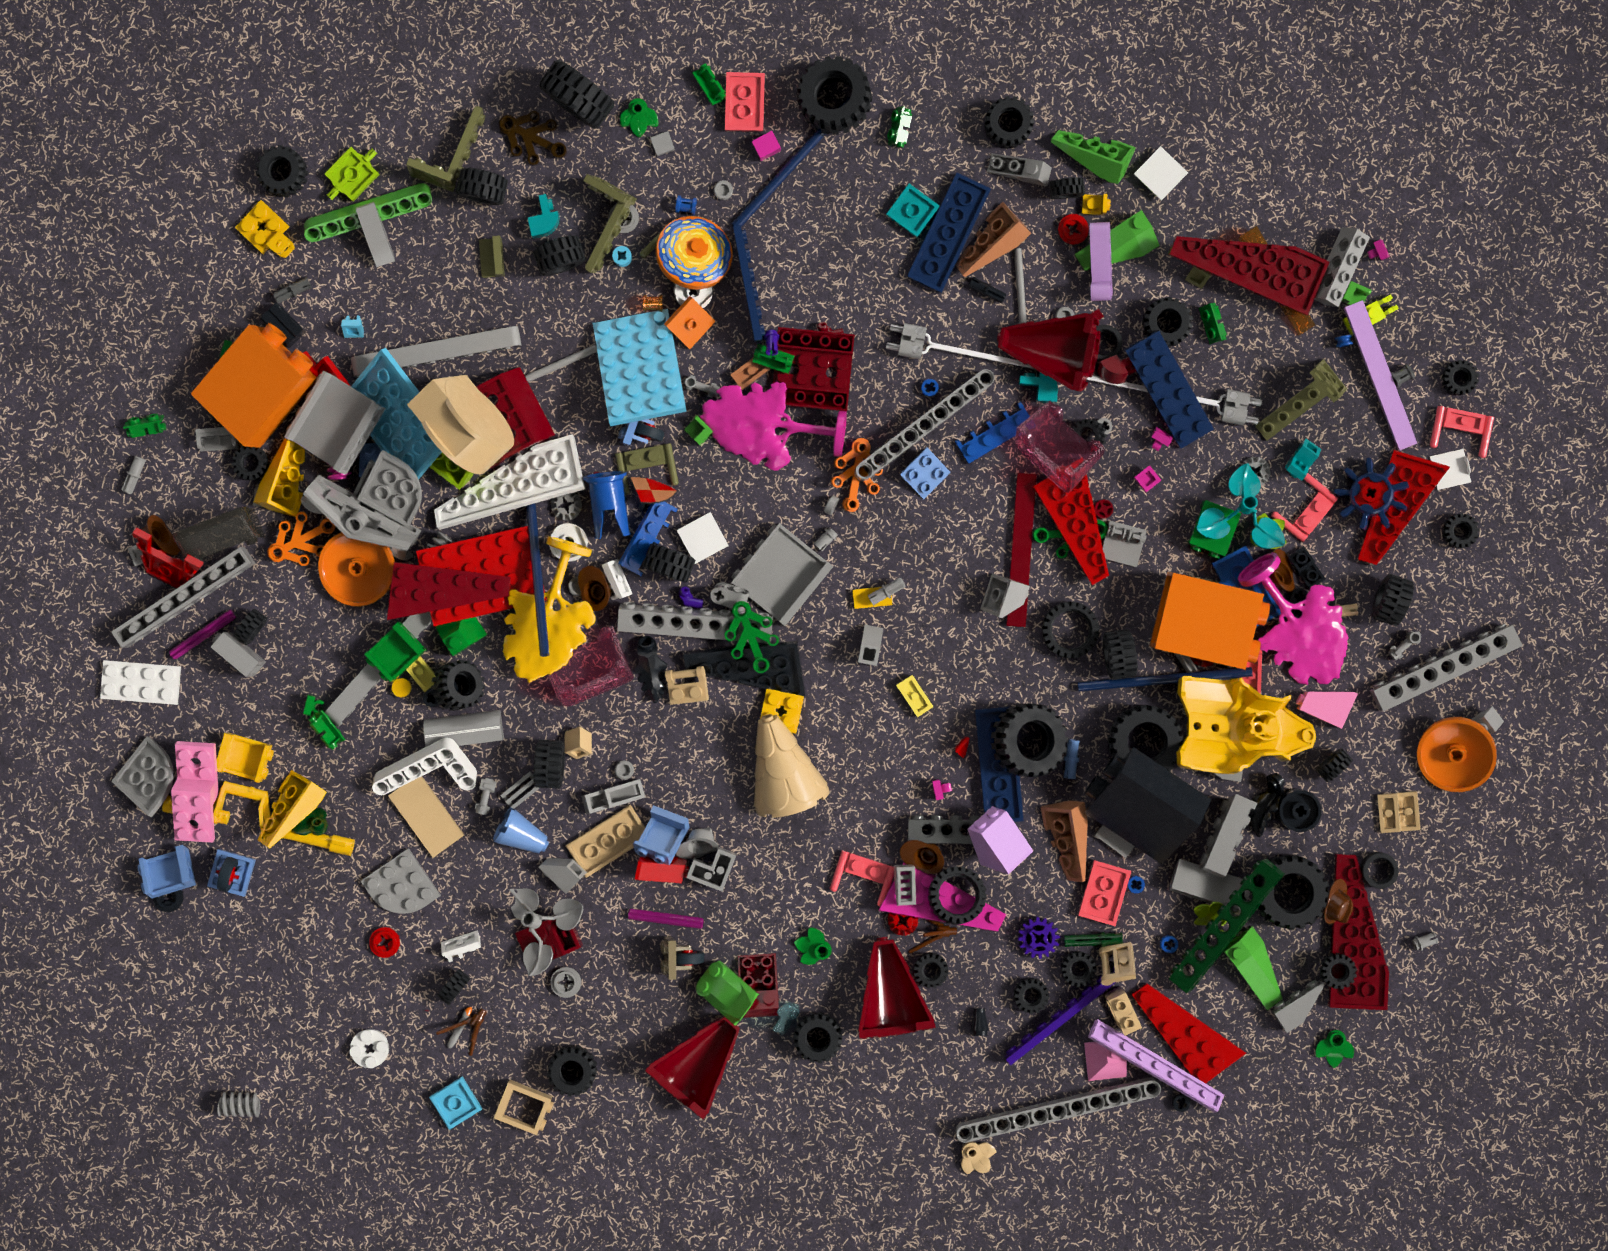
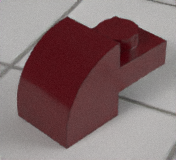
M1117 355L1100 361L1097 372L1103 380L1109 383L1122 384L1125 383L1127 375L1135 373L1136 370L1129 358L1120 360Z

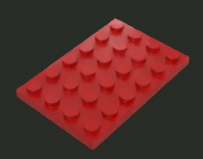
M528 526L416 551L419 565L511 577L509 591L517 590L518 592L534 595ZM507 597L431 611L430 614L433 626H438L514 607L509 605Z

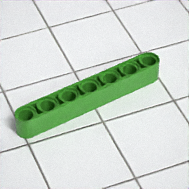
M424 183L417 184L309 218L304 223V236L309 242H317L361 228L356 207L371 202L375 203L382 221L425 208L432 202L430 187ZM420 194H426L425 197H419ZM403 199L408 200L406 203H401L400 201ZM389 205L390 208L384 209L382 206ZM353 217L354 219L346 220L345 218ZM335 223L334 226H328L327 224ZM314 228V229H316L317 231L311 232V231H309V229Z

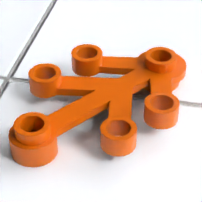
M864 438L856 439L852 443V450L834 460V466L837 469H843L846 467L847 462L855 457L853 466L831 479V485L834 488H839L845 480L852 476L849 497L845 498L842 503L843 509L847 512H854L859 507V501L857 500L859 480L855 477V469L863 461V458L865 460L870 456L869 452L871 449L869 441ZM860 444L864 445L863 451L859 450ZM840 459L843 461L841 467L838 466V460ZM863 467L859 468L861 476H868ZM883 469L880 470L879 473L875 474L874 476H879V475H881L882 472H883ZM836 478L840 481L838 486L834 483ZM871 478L863 481L869 494L875 495L879 492V485L873 483ZM872 485L876 486L874 493L871 491ZM850 501L855 503L853 508L849 506Z
M300 511L296 515V524L291 541L284 544L286 532L290 530L291 524L287 520L280 522L276 543L269 546L267 551L268 557L274 562H281L287 559L298 562L301 566H306L310 562V557L307 554L297 555L288 551L297 548L315 553L320 557L317 549L323 548L324 545L316 546L305 542L321 533H332L336 526L328 518H324L318 527L301 535L308 515L306 512ZM303 514L305 520H299L298 515ZM330 522L332 527L326 528L325 523ZM282 523H286L288 525V529H282ZM279 549L281 554L275 555L274 550ZM306 557L307 563H302L300 558Z

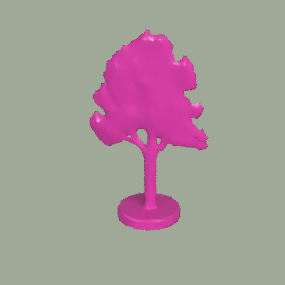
M754 382L751 384L752 391L743 396L741 387L738 385L723 386L716 390L721 399L716 401L708 400L702 405L703 415L700 416V419L713 431L712 437L717 440V443L734 455L742 454V457L753 465H757L763 458H767L765 466L771 470L778 471L790 462L791 457L785 444L789 435L797 432L833 436V455L836 457H841L847 411L838 412L836 427L794 422L788 414L784 413L786 409L785 391L787 390L784 382L770 384L772 388L766 392H763L761 385ZM776 428H787V431L782 435L775 434Z
M1272 552L1257 558L1242 570L1238 576V581L1244 587L1262 582L1281 612L1279 616L1280 623L1258 639L1261 642L1260 650L1265 652L1268 649L1277 651L1278 653L1274 655L1275 665H1281L1283 661L1293 662L1294 664L1288 672L1300 684L1308 685L1310 676L1315 678L1319 684H1329L1333 678H1340L1341 666L1343 665L1344 657H1346L1348 635L1345 626L1341 625L1343 621L1341 618L1343 608L1339 605L1329 606L1327 604L1328 601L1335 600L1334 590L1323 585H1313L1310 587L1305 600L1292 604L1285 600L1269 578L1281 562L1279 556ZM1296 609L1302 611L1301 617H1294L1290 610Z

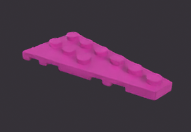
M916 868V905H896L895 882L893 881L878 910L945 922L933 913V909L929 905L930 901H928V890L936 876L924 873ZM909 871L900 872V875H909ZM903 879L900 882L908 883L909 879ZM944 881L939 890L941 905L948 912L963 914L973 907L975 897ZM910 887L901 888V891L910 890ZM901 895V899L911 898V895ZM985 903L983 910L975 919L957 925L998 932L1006 914Z

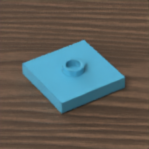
M463 1076L429 1097L449 1130L483 1109Z

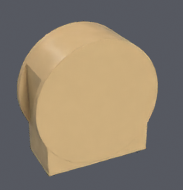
M467 375L433 379L407 404L421 421L423 428L434 444L451 461L471 473L484 474L514 445V436L506 419L496 406L477 389Z

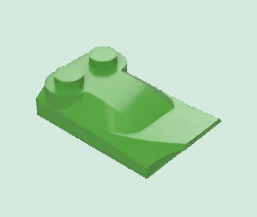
M721 961L712 963L696 985L697 994L707 1000L734 1025L741 1021L759 995Z

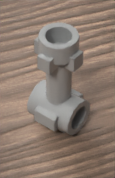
M693 375L685 378L683 382L687 390L691 391L695 388L707 392L710 398H716L718 395L716 390L720 389L715 383H712L710 386L696 381Z
M1419 631L1407 632V639L1397 647L1393 645L1388 654L1395 661L1403 657L1402 652L1410 645L1421 642Z
M481 779L479 790L483 791L480 803L475 805V813L487 815V811L489 812L490 807L487 806L490 792L494 793L497 783L493 779Z

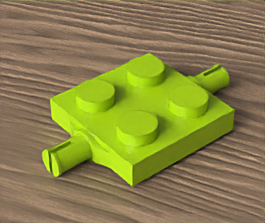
M350 147L325 173L332 181L333 186H335L326 195L333 200L341 192L354 202L380 175L370 163L378 153L371 148L363 156Z

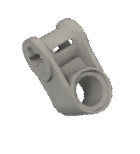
M719 582L711 591L710 597L716 604L732 609L733 605L738 601L747 602L750 592L742 587ZM744 607L739 608L740 612L745 610Z

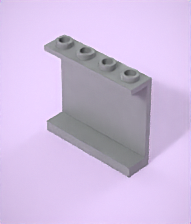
M323 371L316 378V384L313 389L307 393L304 404L297 410L295 419L288 425L284 438L294 441L333 466V469L346 475L386 408L332 374Z

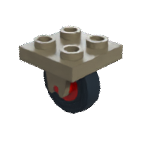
M664 936V941H661V953L664 955V960L661 961V972H663V975L668 980H676V970H691L693 964L704 962L703 951L693 950L690 945H676V940L672 936Z

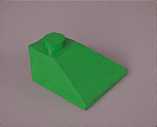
M476 617L435 626L452 656H457L488 635Z

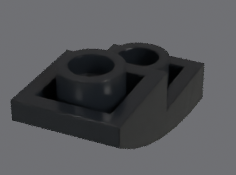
M1304 546L1288 556V559L1309 591L1311 586L1319 585L1326 580L1316 566L1315 560Z

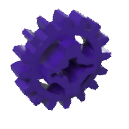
M1036 916L1035 921L1029 918L1028 925L1022 924L1024 930L1019 929V933L1022 936L1018 937V940L1023 941L1019 945L1020 948L1026 947L1024 953L1028 954L1031 952V958H1034L1036 954H1038L1039 959H1042V954L1049 957V951L1055 952L1053 946H1059V943L1055 941V939L1060 938L1058 934H1055L1058 928H1052V921L1047 924V918L1045 917L1042 921H1040L1038 916ZM1042 925V928L1034 929L1033 926ZM1027 932L1030 934V941L1028 942V944L1026 942ZM1032 932L1038 935L1042 934L1041 937L1045 943L1039 940L1036 941L1035 935ZM1049 932L1051 933V942L1047 941ZM1036 947H1044L1042 950H1034Z

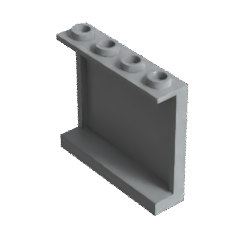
M779 523L778 525L774 524L767 532L769 537L766 540L761 539L755 547L757 549L754 555L749 554L744 560L745 566L743 569L735 571L731 576L734 579L731 583L737 587L747 589L750 592L749 597L786 626L833 566Z

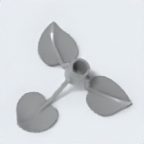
M527 888L510 889L509 891L516 900L515 904L511 907L513 915L518 920H521L523 926L529 928V932H532L539 944L536 942L530 943L523 953V961L528 975L536 976L549 967L553 959V951L551 946L543 945V941L535 932V929L540 927L542 920L556 919V925L559 929L571 930L580 921L583 905L574 899H562L553 906L555 916H542L533 912L539 906V897L534 890Z

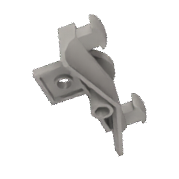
M373 460L368 462L354 493L320 475L304 491V496L301 498L302 505L313 513L324 514L347 538L387 546L390 548L393 556L401 560H409L413 557L409 549L416 542L421 530L412 525L408 528L357 500L375 464Z

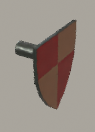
M630 477L640 501L639 508L641 510H645L647 504L667 501L677 492L672 487L649 478Z

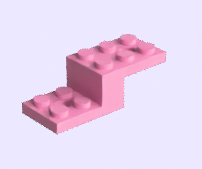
M177 741L175 744L177 780L171 789L174 838L179 841L213 843L215 840L213 804L219 794L216 744ZM192 758L199 759L201 764L193 763ZM189 820H195L198 825H191Z

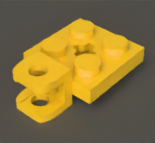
M262 200L235 227L262 254L270 248L280 257L286 258L295 249L293 242L283 234L290 226ZM265 222L266 229L258 231L259 224Z
M766 689L760 719L768 714L778 716L779 713L776 712V709L783 706L787 713L783 714L782 717H778L792 734H796L804 696Z

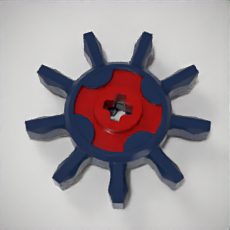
M1366 458L1367 473L1358 477L1353 470L1346 468L1344 471L1347 477L1354 482L1351 489L1340 488L1334 491L1336 496L1350 497L1352 502L1350 506L1340 512V515L1345 518L1356 510L1363 514L1360 521V529L1363 531L1368 526L1370 516H1379L1382 525L1387 529L1390 527V523L1385 512L1390 507L1404 512L1407 510L1406 505L1394 500V493L1409 488V484L1405 481L1391 485L1388 478L1394 472L1395 464L1391 462L1381 475L1373 472L1374 464L1371 458ZM1372 491L1373 493H1375V497L1372 498L1369 495V492Z

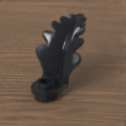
M643 636L637 644L639 661L634 668V672L641 674L638 682L645 683L641 688L642 691H646L645 697L649 696V701L652 700L653 703H657L662 698L661 694L665 693L661 688H666V684L661 682V680L666 679L665 673L662 670L667 669V663L658 657L656 641L651 636Z
M1278 773L1269 774L1267 776L1268 789L1252 799L1257 805L1255 809H1250V812L1253 814L1249 815L1252 821L1249 825L1253 827L1257 837L1263 835L1264 828L1267 826L1266 820L1270 821L1271 812L1278 810L1279 801L1285 795L1283 789L1285 782Z

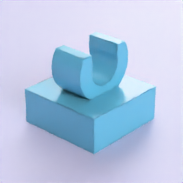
M346 316V319L342 320L341 327L344 338L364 337L360 316H357L356 320H350V316Z

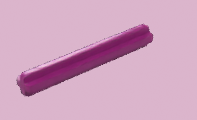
M228 610L169 651L170 656L173 659H178L236 619L235 613L232 610Z
M629 909L628 919L698 929L703 927L704 922L703 918L639 909Z

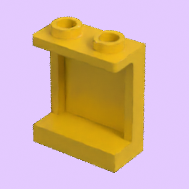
M229 732L224 733L216 760L217 771L227 772L260 783L268 775L269 769L266 766L267 762L272 760L274 750H271L272 745Z

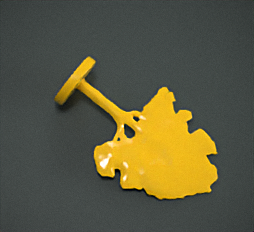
M548 536L546 544L560 549L562 552L551 588L548 592L544 593V598L547 597L545 610L549 656L541 657L539 652L534 595L510 590V596L507 597L509 605H513L516 614L510 613L504 621L506 625L512 624L516 633L515 635H506L504 637L503 654L506 660L515 657L514 671L517 677L526 678L528 683L547 674L551 675L553 672L566 666L569 659L573 656V649H577L579 645L587 640L586 635L580 629L581 625L589 629L595 623V615L588 602L583 601L570 604L561 596V584L571 553L590 557L592 549ZM555 598L560 604L559 611L552 609Z

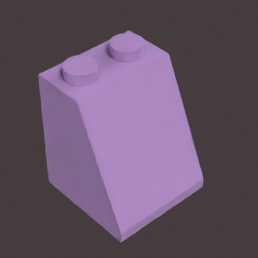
M992 806L968 828L978 860L982 866L1009 874L1033 852L1031 846L1005 810Z

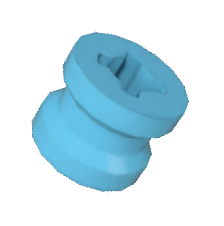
M619 246L614 249L612 257L616 265L620 267L628 266L632 261L631 251L625 246Z

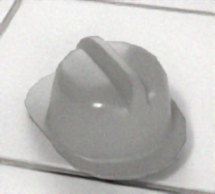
M708 827L691 831L687 841L680 844L676 855L683 859L700 858L717 851L718 844L714 841L712 829Z

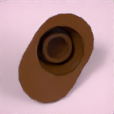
M156 515L149 516L147 525L141 530L152 535L151 547L157 550L162 549L168 555H177L180 552V546L168 530L166 524Z
M1276 549L1273 553L1279 556L1281 562L1269 578L1279 591L1284 589L1292 591L1295 587L1292 565L1286 553L1281 549Z
M595 566L582 568L578 575L582 600L588 602L593 611H600L608 604L611 596L610 585L606 582L605 576L599 568Z
M909 840L901 846L900 856L904 863L907 865L912 864L916 869L924 873L936 874L944 866V857L941 850L933 843Z
M1342 879L1334 881L1329 891L1324 911V920L1328 924L1336 921L1347 923L1353 911V902L1347 895V885Z

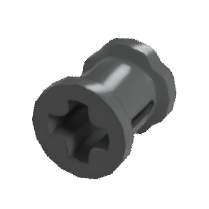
M1408 364L1403 365V368L1395 373L1391 372L1396 388L1401 387V384L1409 379H1415V374Z

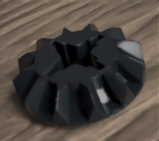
M178 890L173 892V901L168 900L164 902L166 896L162 895L153 898V902L159 910L173 912L181 907L184 901V891Z

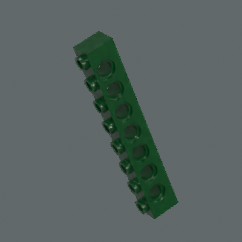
M1268 859L1258 860L1254 864L1252 874L1250 876L1246 875L1240 882L1241 888L1238 891L1234 890L1228 898L1230 902L1226 906H1221L1217 911L1218 917L1215 921L1212 919L1206 925L1205 929L1207 931L1203 935L1200 934L1194 940L1195 946L1192 950L1188 949L1182 956L1184 960L1181 964L1177 963L1170 971L1172 975L1169 979L1186 994L1195 988L1285 874ZM1258 875L1264 878L1263 886H1260L1256 881ZM1246 890L1252 893L1251 901L1245 898ZM1234 905L1240 908V915L1234 914ZM1222 920H1225V921L1228 922V924H1229L1228 930H1224V929L1222 928V926H1221ZM1211 935L1217 938L1216 945L1210 942ZM1199 950L1205 952L1204 960L1198 956ZM1188 964L1194 968L1193 974L1188 973L1186 969Z

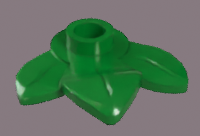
M635 98L629 103L628 109L622 112L620 124L622 127L630 125L632 132L637 137H641L645 133L647 125L652 127L658 126V117L653 109L647 107V103L643 99ZM637 104L642 107L639 112L634 109V106Z
M810 927L808 929V936L800 937L794 941L797 949L804 953L800 961L803 964L813 965L819 959L824 960L831 955V945L825 941L824 934L817 928ZM824 947L826 951L821 953L818 949Z
M1332 1030L1327 1034L1326 1039L1319 1041L1316 1046L1315 1055L1318 1058L1326 1056L1328 1063L1333 1068H1336L1341 1063L1343 1057L1353 1058L1354 1048L1350 1042L1346 1041L1345 1034L1342 1031ZM1334 1036L1339 1037V1041L1336 1043L1333 1042Z

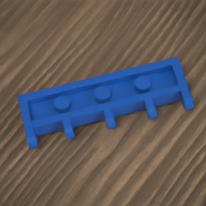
M1021 402L1017 403L1020 411L1012 416H1009L1006 410L1002 412L1006 419L993 426L990 421H987L986 424L989 429L982 434L976 436L973 430L969 432L973 439L964 445L958 439L955 441L968 464L1034 425Z
M666 502L650 504L618 564L642 576L643 573L638 569L646 557L650 544L653 542L660 543L656 536L662 525L666 527L670 525L665 522L670 511L677 512L678 509Z

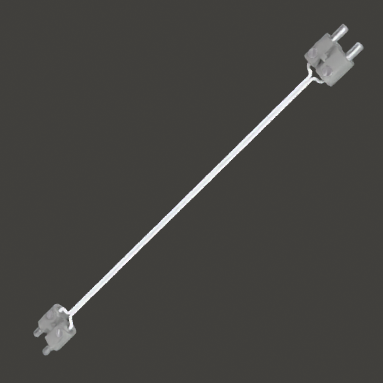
M904 323V327L890 325V331L902 333L900 345L887 342L886 349L898 351L900 356L920 360L922 354H926L929 348L1035 369L1029 364H1023L1019 360L932 343L930 335L926 333L927 327ZM925 336H927L930 345L926 347L925 351H922ZM1092 375V378H1087V380L1148 392L1145 386L1128 382L1112 384ZM1227 389L1226 393L1221 395L1218 401L1196 397L1199 403L1216 406L1223 422L1244 426L1245 422L1258 424V418L1247 416V407L1249 404L1261 406L1262 400L1251 398L1250 393ZM1225 397L1224 407L1221 412L1220 406L1217 403H1220L1222 398Z

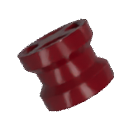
M1103 499L1094 504L1097 518L1106 519L1112 515L1114 509L1110 501Z

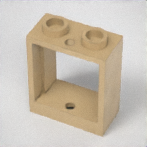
M1121 986L1103 994L1115 1022L1124 1036L1142 1028L1131 1002Z
M509 1080L494 1119L537 1135L539 1130L543 1131L547 1120L544 1117L546 1112H551L554 1102H551L553 1096ZM514 1090L545 1102L535 1126L505 1115Z

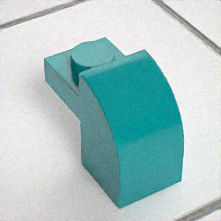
M546 194L538 195L542 215L528 217L533 239L552 234L559 225L560 215L558 211L551 212V210H554L552 198L548 199Z
M1039 372L1038 377H1035L1034 373H1024V376L1019 377L1018 385L1037 387L1036 402L1053 404L1057 402L1058 385L1057 381L1053 378L1045 376L1041 372Z
M1305 438L1286 464V470L1292 477L1302 481L1306 477L1310 466L1319 457L1321 449Z

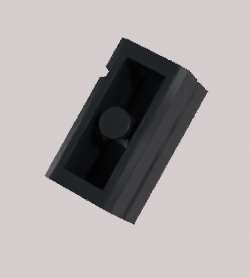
M277 302L260 318L264 322L262 324L263 327L270 323L285 334L287 339L283 342V345L289 348L306 333Z

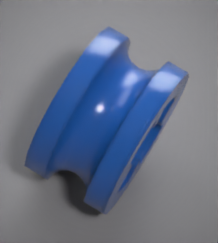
M1352 335L1336 337L1335 341L1338 342L1336 348L1353 345L1351 341Z
M933 379L925 380L921 386L922 393L928 397L934 396L939 389L938 383ZM933 383L935 391L926 392L925 384Z
M1132 876L1129 878L1127 887L1132 893H1140L1144 890L1145 883L1141 877ZM1133 880H1140L1139 889L1131 888Z
M1166 935L1161 939L1160 946L1163 951L1173 953L1178 948V941L1175 937ZM1172 939L1174 947L1166 949L1167 946L1164 943Z

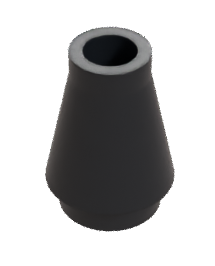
M973 1009L972 1036H988V1031L990 1030L985 1009Z

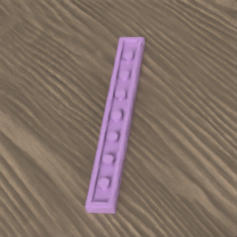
M1363 300L1344 307L1398 451L1417 444Z
M1098 1019L1094 1021L1088 1038L1214 1113L1219 1111L1224 1094L1127 1036H1124Z

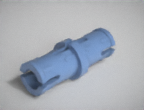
M1068 739V749L1066 756H1064V778L1076 779L1077 762H1079V740Z

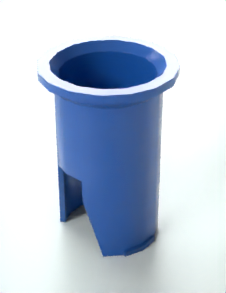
M626 471L601 472L583 476V480L589 485L595 539H601L604 510L614 509L615 518L622 536L631 534L629 532L623 478L627 475Z

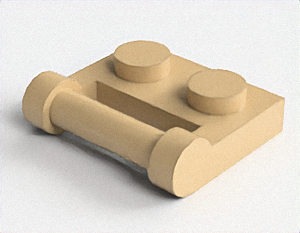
M704 666L690 670L665 671L670 705L709 700ZM697 676L699 682L675 684V679Z
M1131 942L1099 948L1103 973L1101 977L1102 985L1109 986L1114 982L1136 979L1134 952ZM1113 954L1115 973L1110 974L1109 956Z

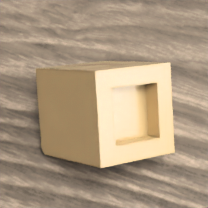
M582 727L566 731L565 753L575 759L592 754L591 733Z

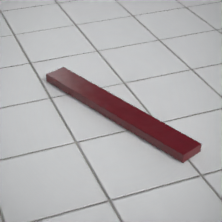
M1017 473L1010 579L1029 586L1035 490L1033 486L1036 485L1037 474ZM1028 597L1025 599L1024 605L1007 615L1006 626L1026 627Z

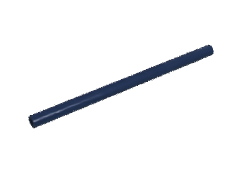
M847 96L837 108L844 106L850 98ZM820 128L816 130L733 221V226L741 225L742 227L826 135L821 132Z
M534 503L527 505L526 511L539 652L541 657H546L550 653L536 504Z
M1246 667V670L1233 668L1131 677L1117 680L1078 682V691L1178 683L1179 678L1183 676L1218 680L1252 677L1253 674L1252 667Z

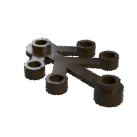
M531 111L529 114L514 118L511 115L503 116L499 120V129L502 133L508 135L513 156L519 157L523 153L521 146L518 145L515 133L523 137L530 165L535 166L540 161V158L535 153L532 142L550 150L557 159H562L566 156L567 148L563 143L557 142L553 144L536 135L549 130L550 132L557 129L555 120L549 119L546 123L524 129L519 125L530 121L537 123L540 120V115L537 111ZM534 113L538 115L536 120L531 119V115ZM511 122V128H506L505 123ZM550 122L555 124L552 129L548 128ZM516 147L520 148V152L518 154L513 153V150ZM558 148L563 149V153L560 155L556 153ZM532 156L537 157V161L535 163H532L530 161V158Z

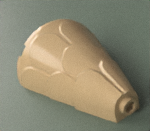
M768 714L758 720L755 754L757 755L754 796L756 813L761 817H767V814H771L772 818L793 815L816 806L817 800L820 798L824 800L829 795L830 791L825 779L798 745L797 739L777 715Z

